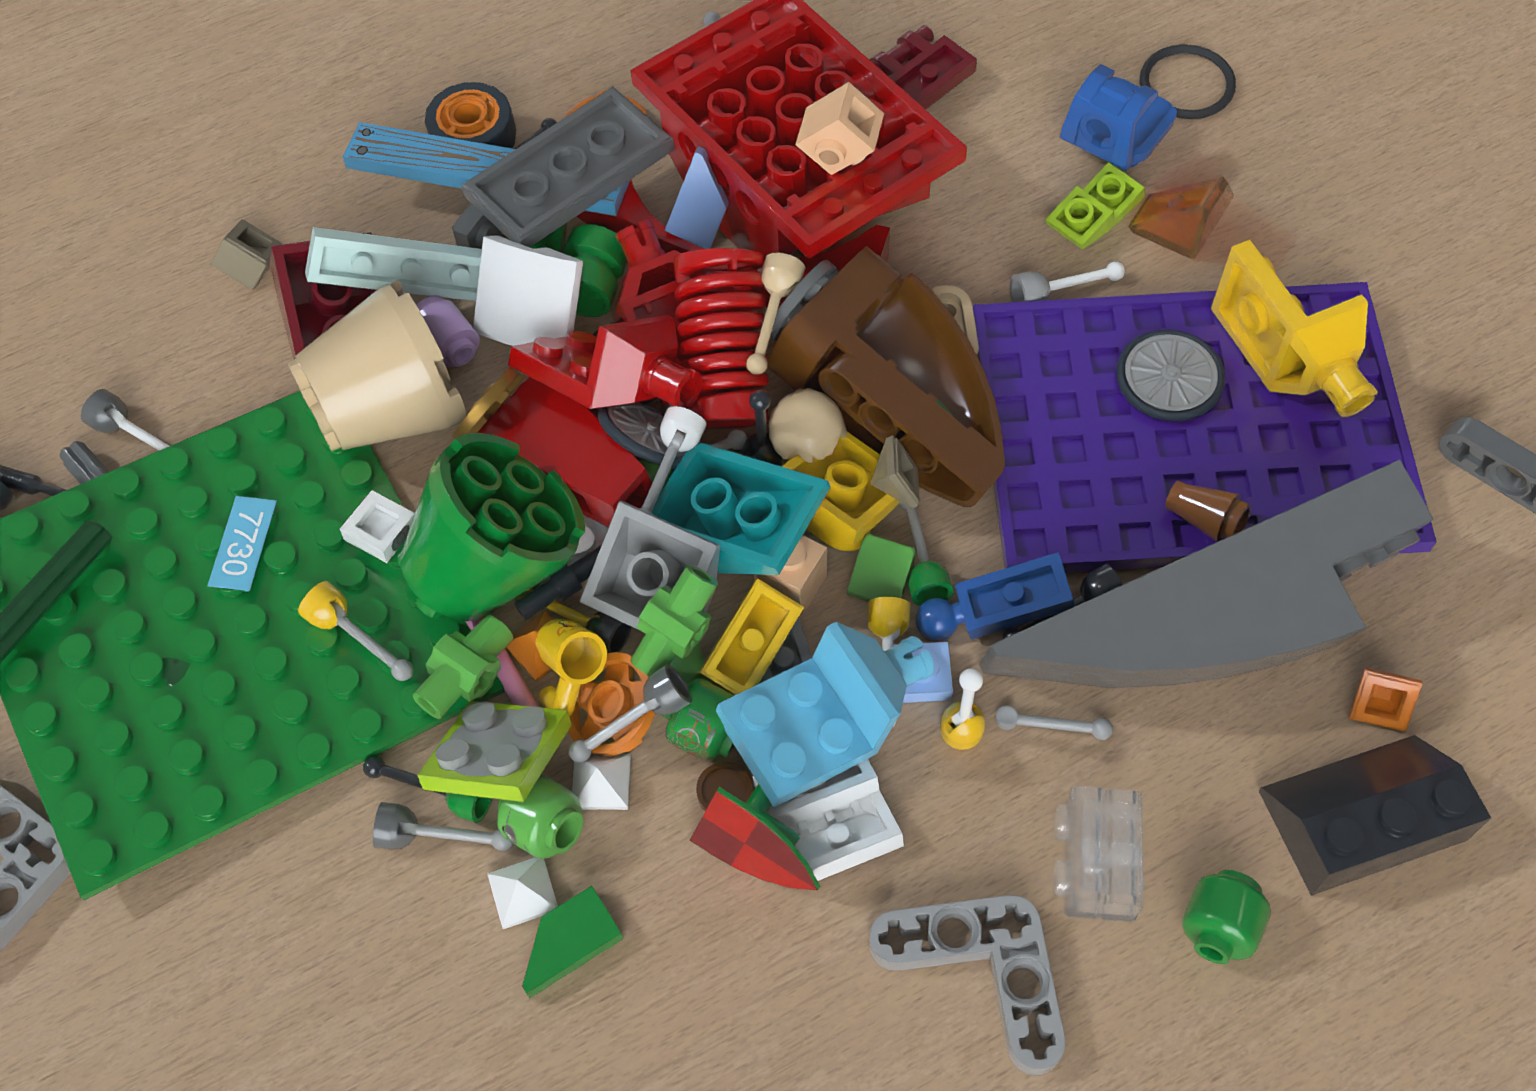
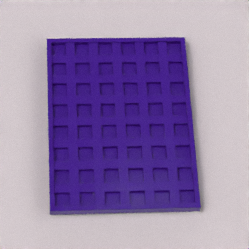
M1367 282L1285 286L1290 294L1295 295L1300 300L1306 316L1361 294L1368 301L1365 348L1357 364L1358 369L1367 381L1373 384L1378 393L1374 396L1375 399L1370 405L1349 417H1341L1335 410V405L1321 389L1308 395L1269 392L1211 310L1217 290L973 305L979 347L978 359L984 369L995 398L1005 455L1003 473L993 484L1004 569L1059 552L1065 573L1090 572L1103 564H1108L1113 570L1159 568L1217 543L1177 514L1165 509L1168 494L1177 480L1190 485L1241 494L1242 501L1252 504L1251 514L1245 529H1248L1397 460H1401L1427 506ZM1177 330L1189 333L1208 344L1220 358L1225 370L1223 394L1213 408L1197 418L1180 422L1152 418L1132 406L1120 391L1117 382L1116 366L1119 356L1125 347L1138 336L1152 331ZM1432 522L1416 531L1420 541L1401 550L1400 554L1430 552L1437 542Z

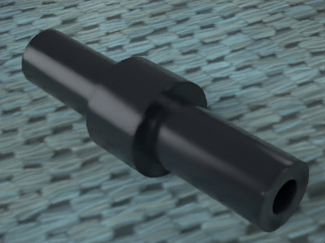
M602 544L568 566L566 564L562 569L547 577L548 580L514 602L516 609L526 621L557 599L561 598L565 601L582 589L581 583L590 577Z

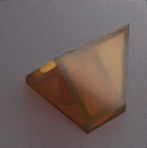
M1224 176L1152 193L1147 196L1128 227L1132 233L1195 260L1232 201L1234 194Z

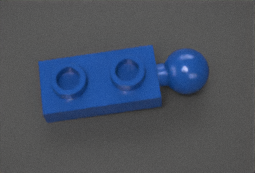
M1059 552L956 583L955 588L959 602L951 604L949 601L941 598L927 600L919 607L916 613V626L925 638L932 641H942L954 634L958 624L965 623L967 632L972 640L1065 612L1076 607Z

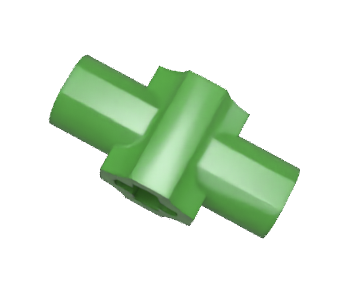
M687 565L673 589L668 586L660 587L657 593L648 601L639 616L637 628L644 632L645 636L630 659L637 669L651 676L666 664L670 665L675 655L683 659L691 653L709 628L712 616L703 611L719 584L717 580L702 569L693 565Z
M486 615L466 637L458 631L450 635L445 634L433 647L432 654L426 662L427 672L430 676L413 693L415 702L425 712L434 718L440 719L461 696L469 702L476 698H482L493 686L496 675L501 669L500 660L496 657L513 640V635L509 628L494 616Z

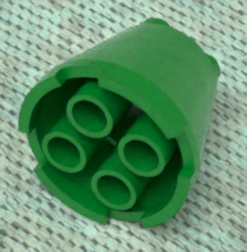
M465 434L456 437L434 461L403 549L397 557L406 583L417 596L416 605L425 615L435 619L446 616L461 621L479 620L562 569L576 553L579 539L585 533V521L575 495L555 470L546 475L533 463L518 454L520 450L519 444L490 434Z

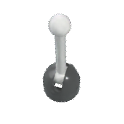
M106 389L95 391L89 396L82 407V422L96 431L111 433L122 428L158 451L169 447L168 444L128 421L126 404L118 396Z

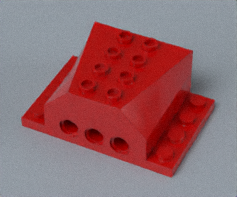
M753 0L630 70L632 84L660 111L662 129L673 138L674 150L669 155L683 182L698 146L706 149L711 169L718 184L722 185L729 201L719 230L738 249L761 252L765 255V258L771 253L789 255L799 249L810 259L872 219L929 199L930 183L966 161L967 146L803 0ZM850 82L884 113L875 151L868 154L860 163L856 165L850 164L831 175L797 147L796 142L806 107Z

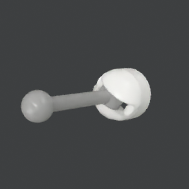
M677 406L667 409L661 422L660 436L664 445L668 448L642 508L639 509L653 514L652 510L677 452L689 451L696 447L706 427V422L695 412Z

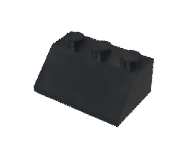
M1416 735L1263 786L1259 790L1311 896L1466 842L1491 819L1489 812L1463 766Z

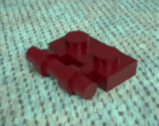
M923 25L915 32L910 30L897 39L895 47L887 53L879 52L870 61L926 110L976 72L977 58L945 35L931 44L930 42L934 40V34L928 26ZM908 60L909 62L903 66L902 63Z

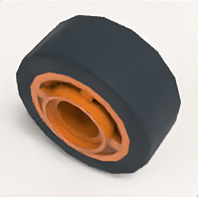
M463 82L453 85L437 94L426 108L424 122L430 135L511 149L515 145L517 130L511 106L507 97L494 86L481 82Z

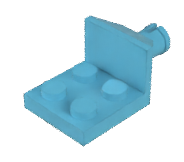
M835 622L826 627L811 659L717 705L716 712L724 725L727 735L774 808L878 753L900 716L907 686L917 681H923L933 675L934 664L928 650L915 657L912 655V652L922 648L924 645L920 639L910 636L902 640L900 644L883 651L876 639Z

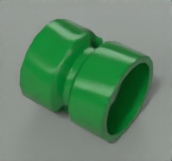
M590 224L574 228L563 251V254L583 261L576 315L588 318L600 317L608 313L618 288L617 279L622 276L627 263L623 248L615 236L616 233L605 227Z

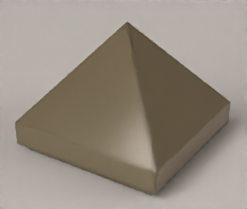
M890 436L885 440L871 485L912 509L919 506L918 502H920L918 467L899 440L895 439L894 436Z

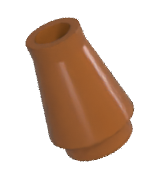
M1177 480L1168 494L1165 509L1177 514L1215 542H1219L1245 529L1251 514L1252 504L1242 501V495L1239 493L1190 485Z

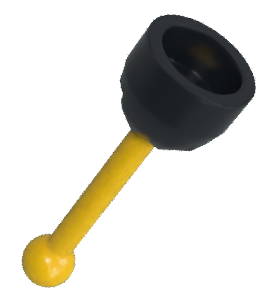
M533 587L518 595L515 599L519 600L531 592ZM556 601L545 607L596 633L604 641L607 654L620 652L631 632L630 625L602 612H597L590 618Z

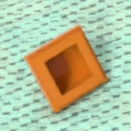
M546 611L513 635V640L505 647L536 683L552 671L542 661L536 647V638L539 630L544 624L553 620Z
M1364 667L1348 715L1349 719L1406 733L1423 684L1422 680Z

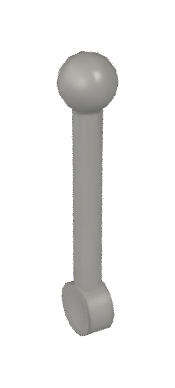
M1003 706L996 713V724L1003 730H1011L1016 725L1092 733L1099 740H1106L1113 733L1112 723L1105 718H1098L1094 722L1025 715L1018 714L1016 709L1011 706Z

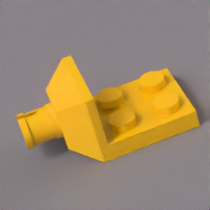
M1250 239L1232 246L1211 310L1269 392L1308 395L1321 389L1335 405V410L1341 417L1352 416L1370 405L1378 391L1373 384L1367 381L1358 369L1357 364L1365 348L1368 301L1361 294L1306 316L1300 300L1295 295L1289 293L1277 277L1271 261L1260 254Z

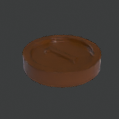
M719 762L706 768L700 775L696 786L697 798L704 811H706L719 787L744 803L748 801L753 793L749 774L741 766L731 762Z

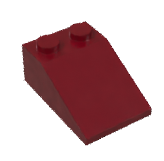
M310 241L271 246L270 267L293 359H296L295 356L376 291L375 289L307 282L305 270Z

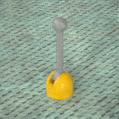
M323 581L317 584L303 598L298 613L311 625L321 629H332L339 625L391 668V673L396 680L406 681L411 678L414 669L410 661L405 659L398 660L346 617L348 613L347 599L330 582Z

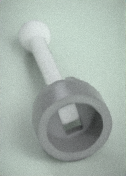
M1114 261L1109 263L1105 269L1048 281L1044 275L1037 271L1014 274L1010 279L1012 302L1048 300L1050 291L1105 278L1118 281L1124 276L1125 268L1120 262Z

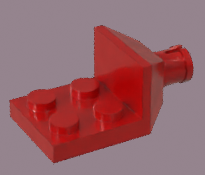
M651 219L638 222V228L634 229L633 225L622 229L615 236L629 262V270L623 279L612 314L614 322L618 323L623 320L626 322L668 315L674 318L675 327H677L680 322L676 319L675 309L680 303L675 299V289L679 283H676L674 276V257L681 253L675 250L665 253L656 236ZM704 312V313H705V314H712V313H721V312ZM708 331L705 333H721L722 331ZM713 350V351H707V352H711V353H721V352H732V351ZM676 355L675 363L680 364L682 361ZM718 369V370H712V371H710V372H719V373H721V372L749 371V370H722V369ZM658 398L661 407L669 404L668 402Z
M668 315L599 326L597 337L581 331H572L566 337L554 339L537 337L534 339V342L511 346L508 361L510 367L590 409L635 403L657 397L668 402L671 406L688 409L698 398L702 387V377L699 372L675 363L678 351L675 320Z

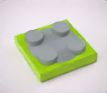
M486 701L468 702L418 773L423 790L524 802L572 725L568 711Z

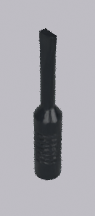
M0 465V481L10 489L30 495L41 492L51 496L66 491V489L43 483L37 475Z

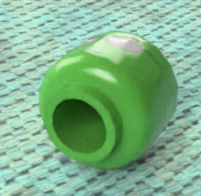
M543 774L540 775L524 802L499 799L497 826L500 834L536 858H550L556 854L566 852L576 843L582 832L584 819L579 797Z

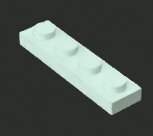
M313 227L305 273L307 282L378 290L399 280L403 288L402 293L409 292L410 294L427 296L437 295L444 298L476 301L482 249Z

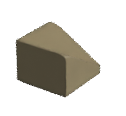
M241 220L223 238L210 265L246 287L253 289L270 267L271 246L283 244L247 221Z

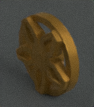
M509 367L467 412L465 419L450 437L455 439L461 435L477 433L489 417L493 416L508 399L507 397L523 381L525 376L520 371Z

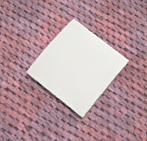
M498 235L483 237L473 323L474 330L482 336L512 346L534 342V339L537 337L554 339L568 336L569 332L574 331L583 261L547 247L532 249Z
M868 759L775 808L772 805L767 812L801 835L795 847L808 862L817 881L904 847L902 832L879 790L878 777ZM752 776L753 783H754L755 788H756V786L758 785V782H757V780L755 779V777Z

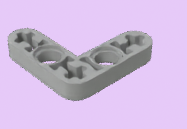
M1 785L0 818L5 814L18 812L20 813L21 822L15 833L0 839V855L4 858L0 862V892L8 888H16L19 896L14 909L8 914L0 916V952L71 874L52 825ZM34 839L56 855L49 865L42 862L38 856L26 848Z
M1005 895L900 909L883 913L874 921L870 929L869 950L872 958L879 966L888 970L902 971L990 959L1007 1052L1011 1062L1020 1071L1028 1075L1048 1073L1059 1063L1065 1050V1035L1041 919L1036 907L1029 900L1021 896ZM1006 912H1014L1016 921H1026L1027 923L1026 926L1022 927L1019 938H1011L1008 929H995L989 931L987 937L988 944L980 943L981 923L978 915H986L985 927L1001 924ZM949 918H957L964 921L971 932L970 941L965 946L959 948H951L944 945L937 934L939 924ZM928 922L927 942L931 950L929 952L921 951L923 939L906 942L902 954H893L890 945H880L879 941L887 938L889 928H898L901 937L919 936L921 928L919 923ZM1019 968L1028 969L1038 976L1041 983V991L1035 998L1029 1000L1020 999L1010 992L1007 985V976L1013 970ZM1041 1008L1046 1009L1047 1015L1038 1014L1035 1020L1039 1038L1043 1040L1050 1039L1052 1046L1046 1048L1043 1060H1035L1032 1050L1021 1049L1019 1043L1026 1041L1029 1035L1027 1016L1014 1020L1012 1012L1030 1014Z

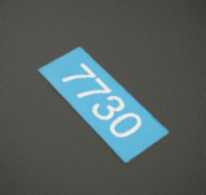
M235 497L207 585L208 587L250 591L277 500Z

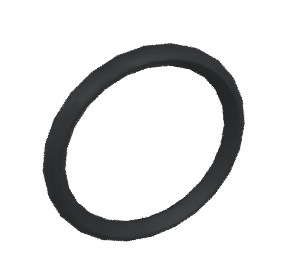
M1187 44L1172 45L1157 51L1145 61L1140 71L1139 82L1141 87L1146 85L1151 88L1149 74L1152 67L1161 59L1174 54L1186 53L1205 57L1215 63L1223 72L1226 79V90L1222 98L1215 104L1203 109L1185 110L1176 108L1177 118L1200 119L1214 115L1230 103L1236 91V79L1230 65L1219 54L1204 47Z

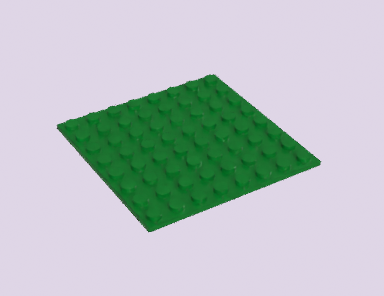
M300 391L0 518V613L86 521L90 520L99 523L112 536L111 543L0 663L1 699L79 896L83 901L365 762L369 757L377 756L460 715L469 702L461 696L440 719L434 718L425 712L415 702L413 693L430 676L427 672L426 662L430 658L436 643L445 634L450 635L458 631L466 637L471 630L466 621L446 616L435 619L419 610L416 605L417 596L406 583L397 560L405 541L386 563L343 539L340 528L372 490L401 506L403 504L370 445L345 450L339 448L331 451L311 409H309ZM236 496L277 500L250 591L207 586ZM323 581L330 582L347 599L348 613L346 617L398 660L405 659L410 661L414 669L411 678L406 681L396 680L391 673V668L339 625L332 629H321L311 625L298 613L299 606L306 594L317 584ZM497 675L493 686L482 698H476L473 701H488L505 692L504 686Z

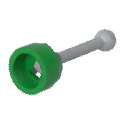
M900 502V506L906 509L919 560V563L913 568L909 577L908 586L911 599L918 606L933 598L948 600L954 593L951 577L943 565L929 560L916 507L911 509Z

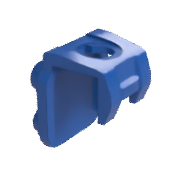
M1100 64L1090 73L1074 96L1062 126L1060 138L1127 171L1151 155L1172 128L1176 119L1177 109L1170 102L1158 96V91L1146 85L1139 87L1125 79L1113 77L1115 70Z

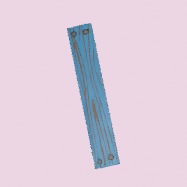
M359 122L343 155V160L348 169L462 189V184L516 149ZM629 181L585 211L617 216Z

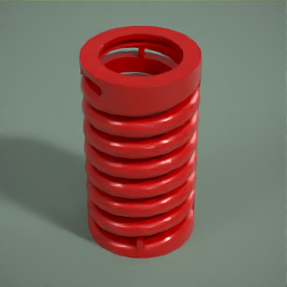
M711 248L688 251L674 257V276L676 283H679L675 289V299L680 303L675 309L676 319L680 322L676 327L677 339L681 342L678 345L677 358L682 361L679 365L687 369H693L701 374L702 387L700 394L688 409L705 420V429L756 426L755 410L751 408L749 398L754 391L762 390L755 388H763L768 385V374L766 372L752 374L750 371L721 373L710 371L718 369L748 370L746 365L747 359L755 353V351L749 350H756L760 332H757V330L762 329L765 314L755 311L764 309L767 304L765 295L758 292L765 287L762 283L761 273L765 255L761 252L738 248ZM704 312H721V313L705 314ZM708 331H722L721 333H705ZM722 350L732 352L711 353L707 351ZM765 353V358L768 364V355ZM718 389H751L725 393L707 392ZM767 408V409H766V424H769L770 416L768 415V408Z

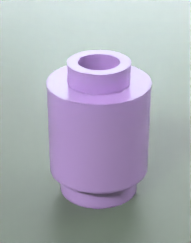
M437 295L429 296L420 301L417 307L444 357L442 360L446 368L459 367L470 362L476 354L480 338L454 303L444 300Z

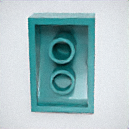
M698 442L696 447L685 453L659 494L652 513L661 519L719 544L720 553L717 573L779 575L831 486L827 480Z

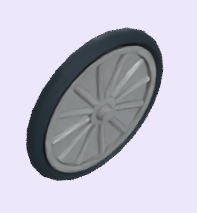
M1158 330L1138 336L1125 347L1119 356L1116 366L1117 382L1126 400L1138 411L1163 421H1186L1207 413L1216 405L1223 394L1225 386V370L1215 351L1203 340L1189 333L1177 330Z
M639 402L599 408V423L616 443L648 462L661 465L668 448L664 445L660 436V427L665 415L664 413ZM687 451L677 452L671 468H677Z

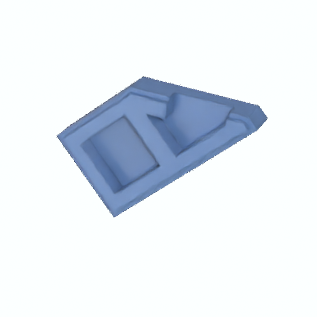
M698 146L665 231L700 247L710 249L729 201L722 185L718 184L711 169L706 149Z

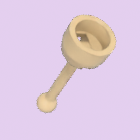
M771 253L766 256L761 272L762 283L768 293L771 294L755 353L749 356L746 363L747 369L752 374H761L766 370L767 360L765 353L782 297H788L803 279L805 265L796 257L788 254Z

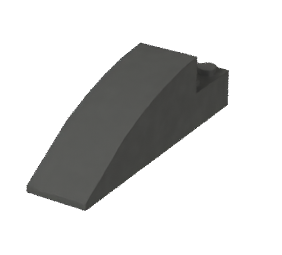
M1397 460L996 642L989 647L979 666L983 674L1104 688L1170 686L1228 678L1279 666L1329 649L1365 629L1366 626L1341 581L1352 576L1351 573L1367 565L1369 568L1379 565L1400 554L1401 550L1420 541V538L1416 531L1434 519L1401 460Z

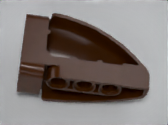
M866 246L791 319L768 357L767 367L795 391L799 388H812L827 395L839 406L846 431L878 454H881L886 438L894 436L895 439L897 438L918 467L920 488L959 506L972 507L976 505L1001 476L1005 466L1000 420L995 398L984 369L970 341L934 292L913 273L909 274L902 282L900 280L902 275ZM939 400L952 415L937 404L936 401Z

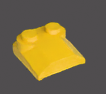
M847 432V437L844 439L839 437L833 454L826 455L825 459L821 460L813 457V462L808 463L799 455H796L782 467L829 482L831 488L806 529L835 549L854 551L860 549L865 535L870 534L871 529L883 520L900 501L871 485L880 454Z

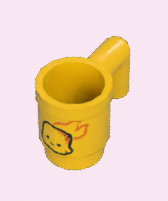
M554 619L544 624L539 630L536 638V647L542 661L554 670L560 678L557 688L547 686L540 691L539 702L545 708L567 710L570 717L574 712L581 684L594 680L602 672L607 661V649L604 641L596 633L587 630L577 622Z

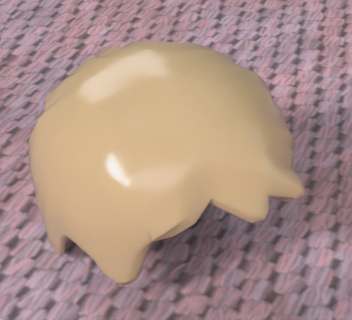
M799 388L795 392L787 394L779 400L777 406L771 411L768 427L769 438L775 451L786 461H789L788 459H792L796 455H799L808 463L813 462V457L821 460L825 459L826 455L833 454L839 437L842 439L847 437L846 427L839 406L827 395L812 388Z

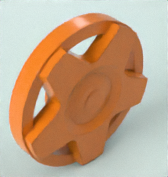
M620 652L608 653L607 661L603 670L607 668L603 681L600 683L590 681L586 684H581L574 712L570 716L572 725L568 730L573 741H586L644 701L643 687L650 676L637 669L631 663V655ZM634 669L639 674L641 681L634 682ZM580 707L588 713L582 728L579 718ZM648 711L611 736L614 742L604 745L601 743L592 749L591 753L608 757L632 751L643 742V736L648 731L655 713Z

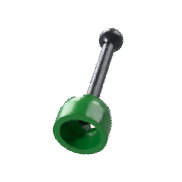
M378 756L367 758L363 764V771L369 778L385 776L422 788L418 775L385 765L384 760ZM432 791L446 796L445 800L448 808L455 816L473 823H479L484 819L493 799Z

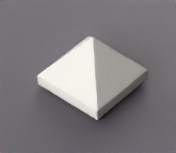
M591 754L588 760L584 762L574 761L572 792L579 797L582 810H628L630 754L608 757Z
M535 857L488 873L503 929L544 916L558 907L544 858L539 859Z

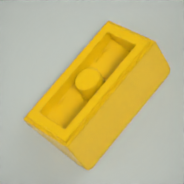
M757 578L747 590L697 674L733 695L758 685L804 607Z

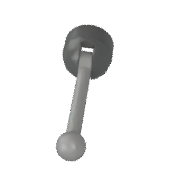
M668 664L657 670L644 684V701L586 741H574L569 747L571 759L575 762L588 760L592 749L648 711L667 716L680 711L692 703L693 699L689 693V687L682 676Z
M380 803L373 828L374 848L402 849L410 845L416 835L493 844L494 848L499 851H507L513 846L512 842L500 834L499 829L492 833L419 824L412 810L407 806L395 803Z

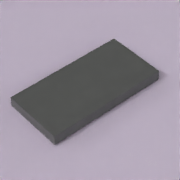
M611 87L461 186L464 197L507 238L530 248L674 150V142L668 133L618 90Z

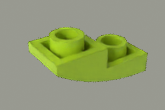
M1108 162L1083 190L1076 186L1045 219V222L1083 250L1110 231L1145 197V187Z

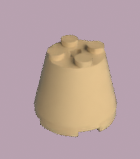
M399 280L376 290L295 356L296 359L287 362L296 380V384L309 409H311L331 451L339 448L345 450L448 429L461 423L467 416L460 393L456 387L451 389L449 384L451 378L442 360L444 357L409 292L402 294L403 288Z

